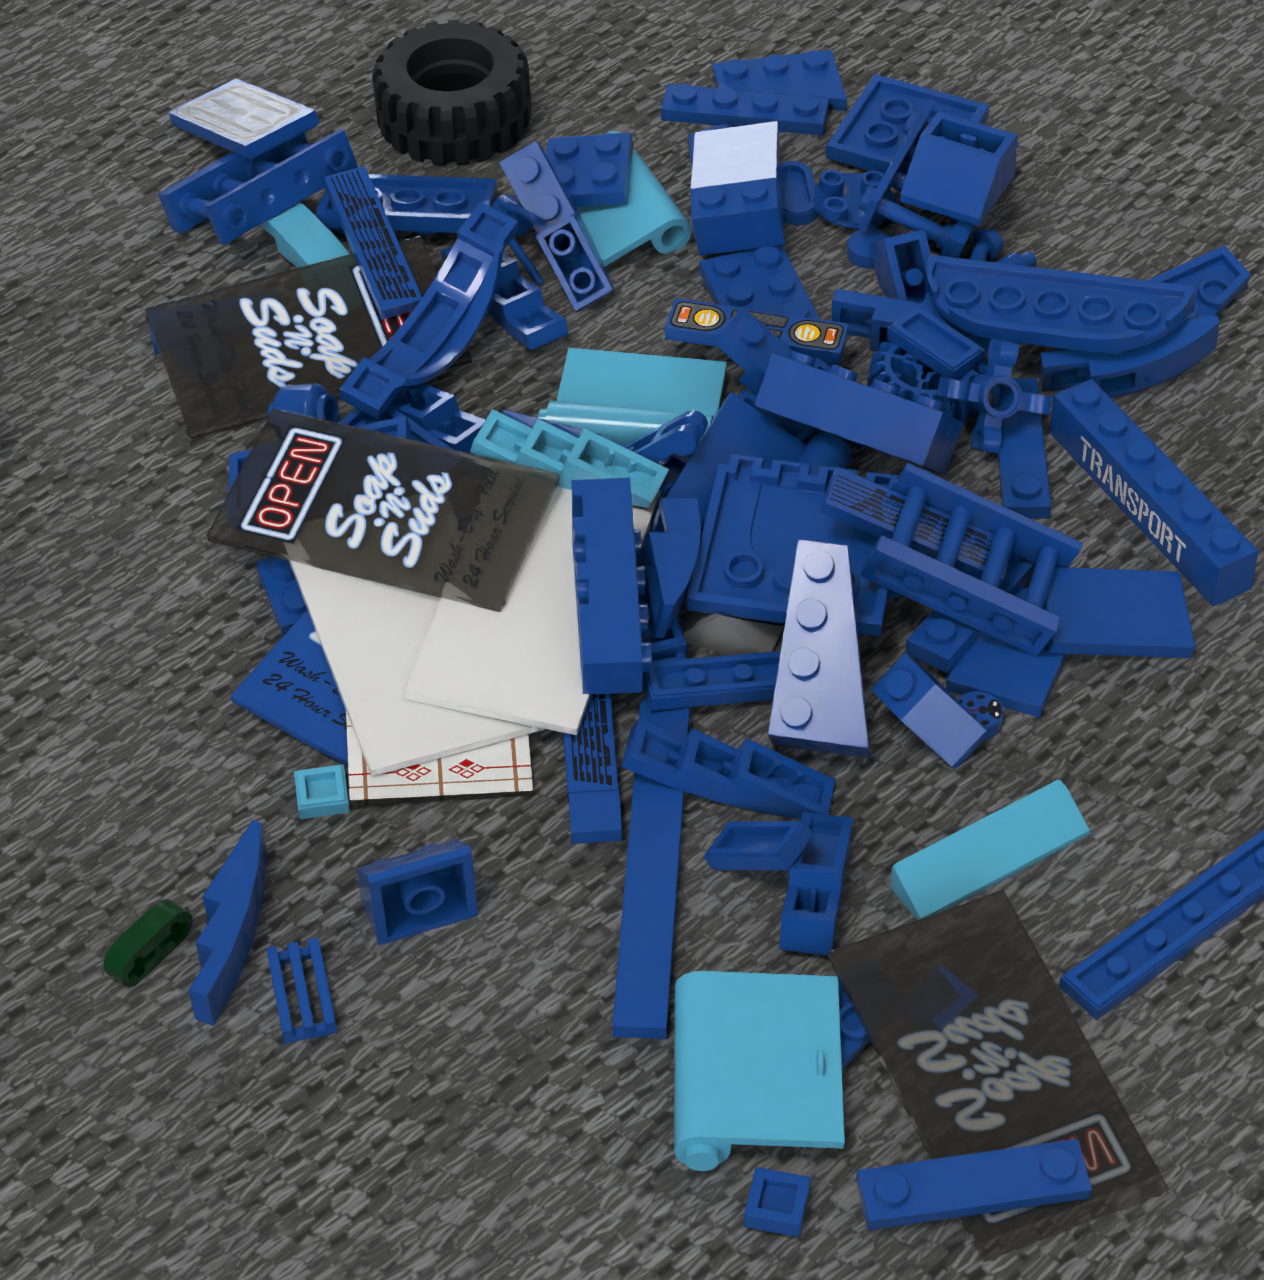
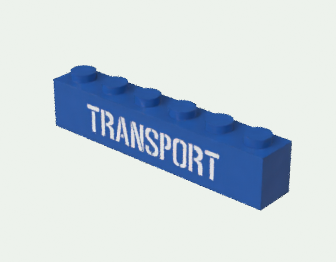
M1093 379L1053 395L1049 433L1212 607L1252 589L1259 552L1256 547Z

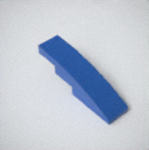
M453 246L440 251L444 262ZM503 252L499 278L487 311L491 317L529 350L569 334L565 318L544 305L541 289L521 277L517 260Z
M423 383L410 386L403 397L396 395L390 404L465 457L469 470L466 472L467 474L487 482L482 474L489 478L490 471L486 467L492 470L494 463L470 452L473 441L486 421L485 419L459 410L455 395Z
M638 719L631 728L621 764L623 768L669 787L719 803L801 819L802 812L828 815L835 784L834 778L748 738L737 749L693 728L683 739L642 719Z
M254 820L251 821L203 895L208 924L196 941L201 971L188 991L195 1019L212 1026L215 1025L238 983L255 938L264 899L267 849L262 823Z

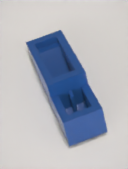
M661 498L652 530L648 535L640 566H644L645 593L655 638H664L679 614L688 591L700 547L701 517L698 499Z
M802 812L800 821H806L814 835L789 869L788 889L781 916L779 950L832 956L849 856L853 818Z

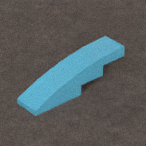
M298 202L259 225L275 238L278 253L299 269L301 281L317 295L318 291L322 288H329L337 292L347 307L346 315L364 307L348 267L357 264L356 260L334 234L304 204ZM326 297V303L334 306L331 300Z
M493 409L475 437L470 450L471 453L511 471L568 490H572L571 480L630 477L632 505L650 508L669 469L585 428L580 437L577 438L540 419H537L533 428H530Z

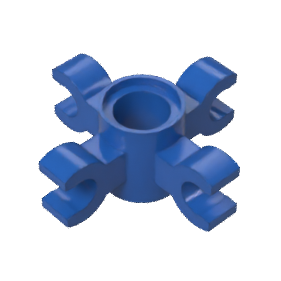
M991 339L987 355V373L975 377L971 382L940 377L937 395L968 401L970 407L979 413L977 424L972 432L970 448L998 453L1002 438V419L1011 417L1018 410L1049 415L1052 397L1024 392L1019 384L1011 379L1012 368L1018 357V343ZM995 385H998L1001 396L999 402L991 407L988 400L989 392Z

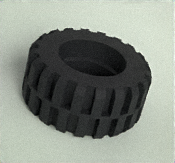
M448 20V23L438 24L437 21L426 23L424 28L417 29L414 27L407 30L402 38L395 37L390 41L387 49L384 48L380 53L372 73L378 127L381 129L384 139L389 144L392 143V147L403 155L409 152L413 160L423 163L425 159L432 160L433 165L445 166L446 162H456L457 166L467 165L469 160L476 158L481 162L490 159L495 151L501 154L509 149L511 141L517 142L529 125L532 107L527 57L509 35L504 36L501 30L493 26L485 28L480 22L470 21L469 24L460 23V20Z

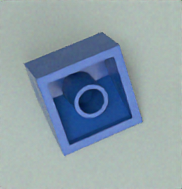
M457 839L441 844H431L423 847L421 850L390 859H380L370 865L357 868L361 900L379 946L479 916L472 852L469 845Z

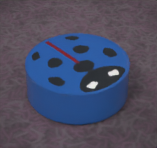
M972 691L961 695L957 699L991 733L986 739L995 736L1000 731L1003 720V706L995 696L982 691Z

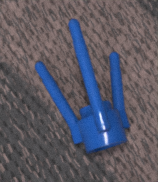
M505 194L499 196L492 205V208L518 221L517 233L508 245L536 285L542 286L544 284L543 278L515 239L516 235L527 233L533 226L531 222H535L537 217L535 214L524 209L520 200L514 195Z

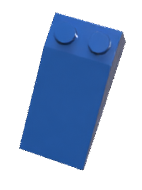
M778 121L695 132L691 176V220L699 256L756 249L763 246L785 245Z

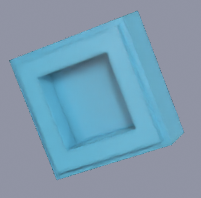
M344 764L294 771L300 819L350 812Z

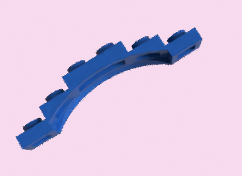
M482 202L477 205L457 232L455 244L420 302L398 331L370 359L363 357L340 388V400L379 420L396 395L403 397L410 386L428 382L439 376L463 354L478 332L489 309L499 278L503 250L517 233V220Z

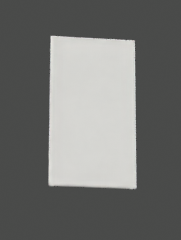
M494 463L492 471L497 473L498 470L499 475H495L497 478L495 483H492V489L485 487L489 496L486 495V492L482 493L481 501L476 508L479 512L481 510L484 517L479 514L478 520L472 518V533L467 532L462 544L463 551L460 550V559L457 560L456 567L452 569L453 574L449 576V582L445 586L403 692L404 700L577 735L591 695L582 693L572 548V490L530 478ZM516 478L520 479V483H522L524 479V484L521 485L522 489L518 490L520 494L516 495L515 497L516 501L514 502V506L508 504V506L511 508V513L507 514L508 517L506 524H502L505 517L504 515H502L499 520H494L493 512L495 509L498 510V513H496L497 519L502 513H505L503 511V506H505L506 502L509 501L508 497H510L514 501V498L510 496V493L513 496H515V494L511 491L512 489L515 491V493H518V491L514 488V483L517 484V489L520 488V484L516 482ZM660 490L656 494L650 508L632 505L634 529L641 530L642 544L658 505ZM496 527L498 530L502 529V532L496 530V533H494L493 530ZM491 534H493L495 537H497L498 534L499 539H496L497 543H494L495 548L489 549L488 552L491 553V555L487 554L486 556L489 561L483 560V554L480 550H478L479 561L475 560L476 549L479 548L484 553L485 550L481 547V545L485 549L488 548L486 543H493L490 540V538H492V540L495 542ZM470 564H473L476 568L480 567V571L483 574L479 573L478 577L473 576ZM471 565L473 572L476 574L477 571ZM464 575H470L474 585L477 579V587L474 588L471 586L469 576L466 577V581H468V583L466 584L465 582H463Z
M445 493L443 494L445 501L441 504L437 503L439 511L433 514L436 520L434 525L428 526V534L420 535L422 548L418 560L412 568L406 567L403 563L404 557H408L411 539L397 555L388 556L381 549V537L389 522H395L398 525L399 536L393 537V547L404 535L413 532L408 525V521L410 518L416 520L413 508L421 509L420 497L408 499L411 508L408 511L401 509L405 514L402 518L396 516L389 509V518H384L379 512L380 507H376V511L371 515H363L366 519V530L361 543L355 549L350 548L347 544L348 538H352L356 524L355 520L340 537H332L327 533L325 527L326 520L303 525L294 544L281 541L371 777L544 730V728L404 700L403 692L447 584L440 574H438V582L435 581V572H440L447 579L440 566L450 573L448 568L442 565V563L449 566V559L455 562L452 553L457 554L449 543L457 550L456 546L461 548L465 539L463 537L462 542H460L463 534L462 531L457 530L458 522ZM352 514L344 515L342 518L338 517L337 528ZM383 518L385 524L377 527L374 525V520Z

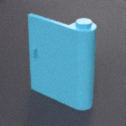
M610 131V132H607V133H612V134H613V133H621V132H619V131ZM634 147L627 204L577 207L604 266L609 265L648 240L658 252L663 254L681 249L689 241L692 233L690 223Z
M568 348L557 401L550 400L547 409H540L538 418L579 429L585 428L594 433L602 434V437L622 447L690 410L701 412L706 417L709 427L716 416V412L720 409L727 362Z
M694 971L684 974L677 979L675 984L674 1153L680 1162L696 1171L714 1169L718 1164L727 1160L731 1144L844 1149L838 976Z

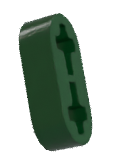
M169 899L159 901L112 944L104 959V971L125 987L136 986L187 938L192 927V915Z

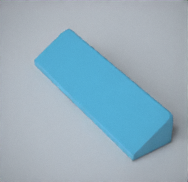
M1056 780L897 862L892 867L891 889L921 924L1089 835L1090 830L1067 787L1061 780Z

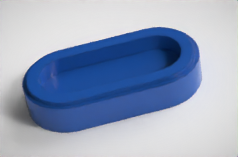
M797 161L781 163L784 222L797 226L809 224L819 215L814 209L812 202V193L816 187L812 170L807 165Z

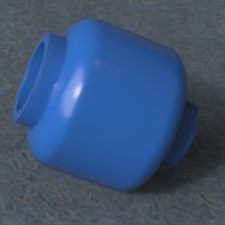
M318 383L287 385L280 388L275 395L274 402L269 405L268 419L270 424L279 426L282 437L285 436L290 424L328 432L339 421V407L334 395L330 394L324 386Z

